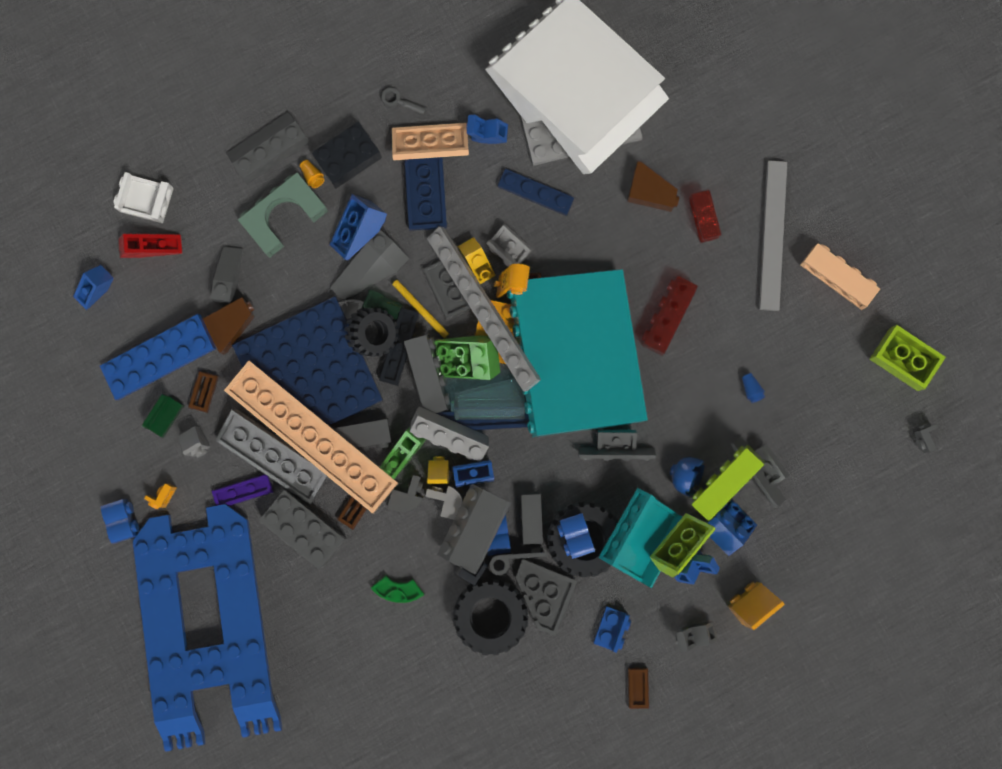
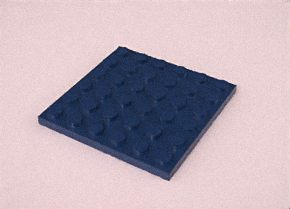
M337 297L322 302L232 345L242 368L248 361H251L329 426L383 401L364 356L352 350L353 347H349L347 344L349 340L345 338V335H348V331H345V327H348L349 324L346 323L347 319Z

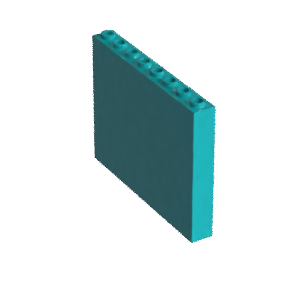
M623 269L528 279L527 291L523 292L522 295L512 294L510 290L507 292L508 299H511L510 316L514 319L513 335L517 338V343L541 379L530 390H522V393L526 396L525 412L529 415L528 431L532 434V438L640 423L648 420Z

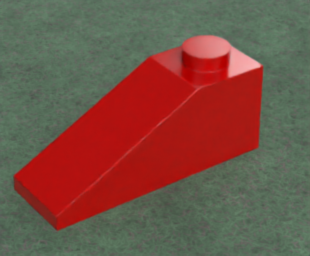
M122 234L118 239L120 258H144L182 254L181 235Z

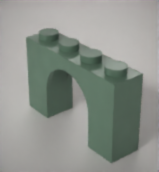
M298 173L289 175L281 186L274 187L266 198L259 199L252 209L245 210L238 219L269 258L284 247L269 226V215L274 207L284 202L295 203L303 209L313 223L328 212L325 205Z

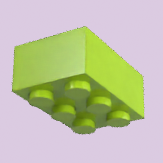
M895 325L889 328L869 360L916 391L926 389L946 357L900 326Z

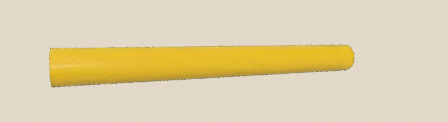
M398 280L392 284L444 339L449 335L447 330Z

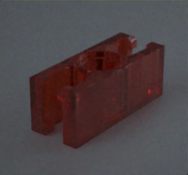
M710 190L691 194L689 203L700 244L719 239L722 234Z

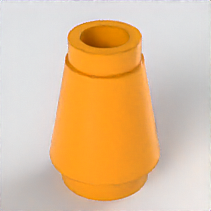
M304 160L300 163L299 166L308 186L318 188L324 183V175L309 160Z

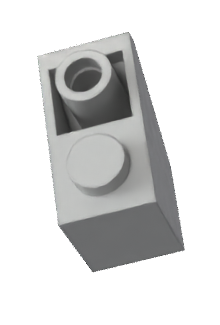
M194 426L178 436L182 452L186 456L201 457L211 447L200 427Z

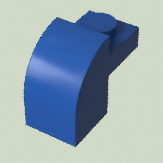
M468 115L466 128L467 134L472 136V141L487 144L507 143V123L499 119L484 120L476 115Z
M699 549L684 569L675 576L677 582L694 585L700 572L718 574L720 567L712 556L703 555Z

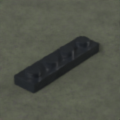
M404 308L400 309L397 326H395V329H398L395 337H398L397 342H393L394 348H389L390 352L387 353L379 381L399 386L408 355L404 341L413 339L420 313Z

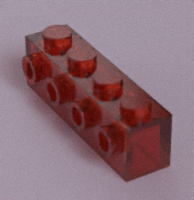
M677 276L675 280L671 279L667 287L669 293L667 297H662L658 305L661 309L658 314L654 313L650 321L653 324L650 331L646 329L641 340L644 341L643 347L661 356L665 354L698 285L680 276Z

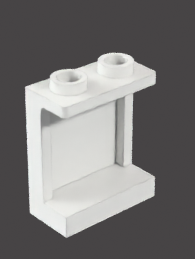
M125 172L124 177H121L119 182V193L114 198V208L125 214L163 223L174 188L169 183L163 181L158 183L132 176L130 173Z

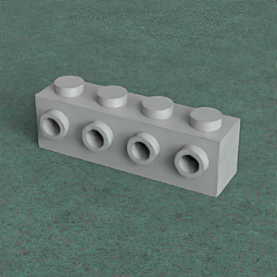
M420 406L411 420L410 432L414 436L430 440L434 445L444 446L453 453H460L471 461L481 462L489 448V436Z

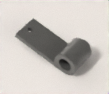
M542 548L530 549L531 553L498 555L490 559L488 568L493 575L499 576L507 572L509 559L547 557L548 553H541L540 550Z

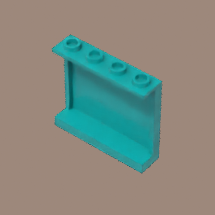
M637 488L599 558L652 588L661 571L658 570L650 556L683 516L656 500V497Z

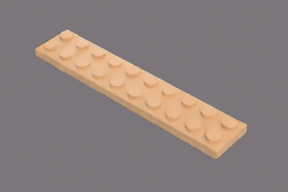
M251 361L245 364L224 391L371 513L374 514L398 484L397 481Z

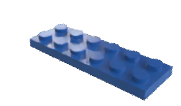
M197 314L100 365V368L114 399L120 400L212 352L216 347L201 315Z

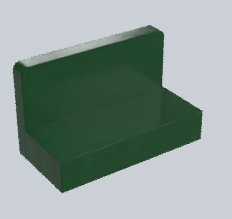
M162 394L141 427L164 438L184 405L170 396Z

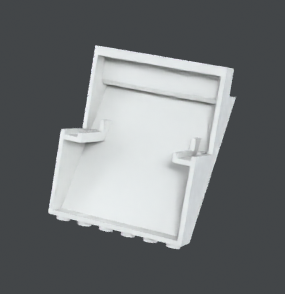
M556 0V5L553 8L550 6L542 12L543 17L538 20L537 18L528 25L530 29L519 33L515 37L516 41L513 44H507L502 49L503 53L499 57L498 55L494 56L488 62L490 65L485 70L526 123L542 120L583 174H590L669 99L659 85L665 77L580 0Z

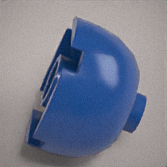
M686 457L679 460L677 465L673 464L670 469V475H672L674 488L681 494L692 497L696 492L693 490L694 486H699L705 468L702 464L705 462L698 458Z

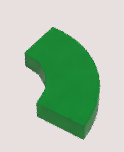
M385 576L370 587L379 597L396 603L412 602L425 595L414 579L398 583Z

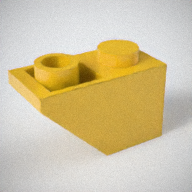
M474 237L458 246L464 260L480 284L496 276L482 247Z

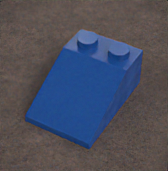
M352 194L329 245L345 260H349L380 231L385 223L387 213L371 200Z

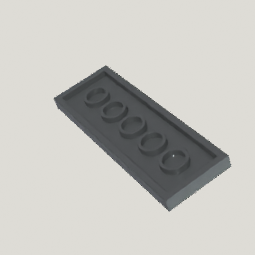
M236 408L231 410L215 441L309 504L314 501L328 477L287 442Z

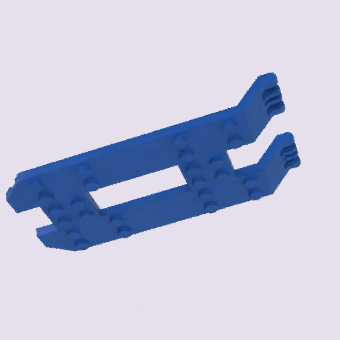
M226 504L206 508L209 527L173 533L171 515L149 518L133 540L154 723L163 740L165 752L173 750L172 735H175L177 738L178 749L184 748V739L186 748L192 747L193 742L190 732H195L196 744L198 746L205 745V733L195 712L193 691L226 684L230 686L232 708L240 725L242 737H249L250 735L248 721H253L254 733L256 735L261 734L260 720L263 733H268L269 724L267 718L270 717L273 719L274 731H282L281 716L272 694L249 520ZM214 566L224 644L187 650L178 573Z

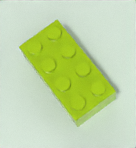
M749 445L745 448L740 446L733 455L735 458L731 462L727 460L720 467L719 470L721 472L718 475L714 473L707 480V487L705 489L700 488L693 495L691 505L708 521L765 465V460Z

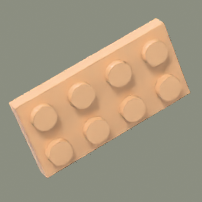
M467 123L392 128L393 160L469 155Z

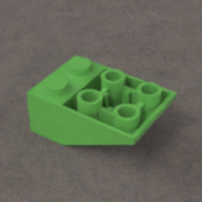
M478 335L435 340L436 353L441 362V367H439L441 375L448 378L491 380L500 373L499 354L489 336Z

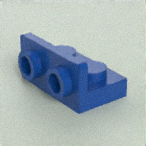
M606 606L593 643L617 653L618 649L621 650L625 638H622L624 631H628L631 624L630 615Z

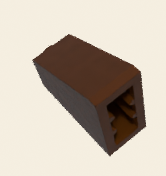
M637 162L627 202L672 212L673 208L678 206L680 196H677V188L644 163Z
M242 297L203 318L219 353L223 355L228 353L232 345H234L254 319L253 311L255 309L250 300L246 301Z

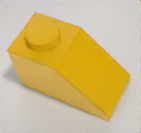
M433 457V460H429L428 484H449V461L445 460V457Z

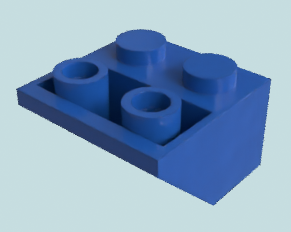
M732 499L710 521H706V523L715 527V531L710 535V538L728 556L745 544L757 526L753 519Z

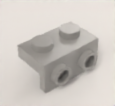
M506 224L486 243L489 246V250L493 254L499 255L503 259V263L508 267L511 264H522L533 250Z

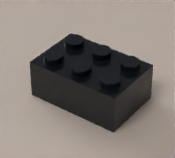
M359 121L312 152L314 159L335 189L382 158L380 151Z

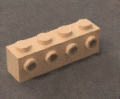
M817 243L800 264L861 310L868 307L880 290L875 281L869 278L866 279L861 275L860 270L847 265L842 257L833 255L830 249L823 244Z

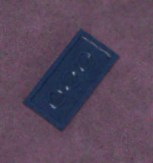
M443 157L405 159L409 231L437 229L439 226L446 229Z

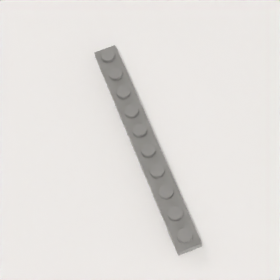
M439 226L427 240L522 390H530L541 380L444 227Z

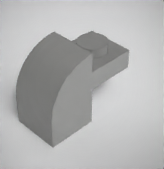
M434 486L432 490L427 489L426 497L444 501L441 517L454 520L463 502L460 493L448 486L446 493H443L444 489Z

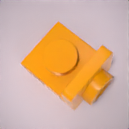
M165 483L164 486L162 485L156 493L157 498L145 495L144 499L149 501L148 505L155 509L159 507L166 508L177 487Z

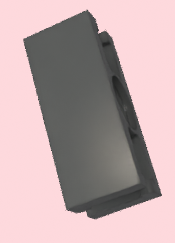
M541 494L521 495L523 544L543 543Z

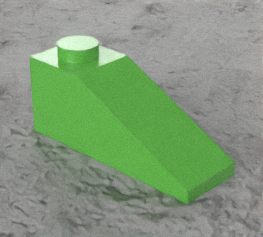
M408 428L383 461L380 468L395 480L426 439L414 436L410 432V428Z

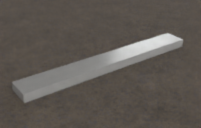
M783 161L767 162L759 310H780L787 162Z

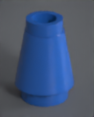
M752 373L742 377L747 400L755 403L765 398L764 389Z

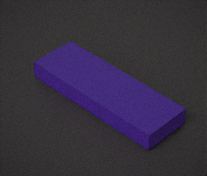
M266 474L212 490L216 506L223 504L230 506L273 493L270 478Z

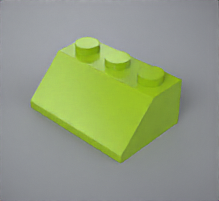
M685 513L651 554L650 558L658 570L673 578L684 569L715 531V527Z

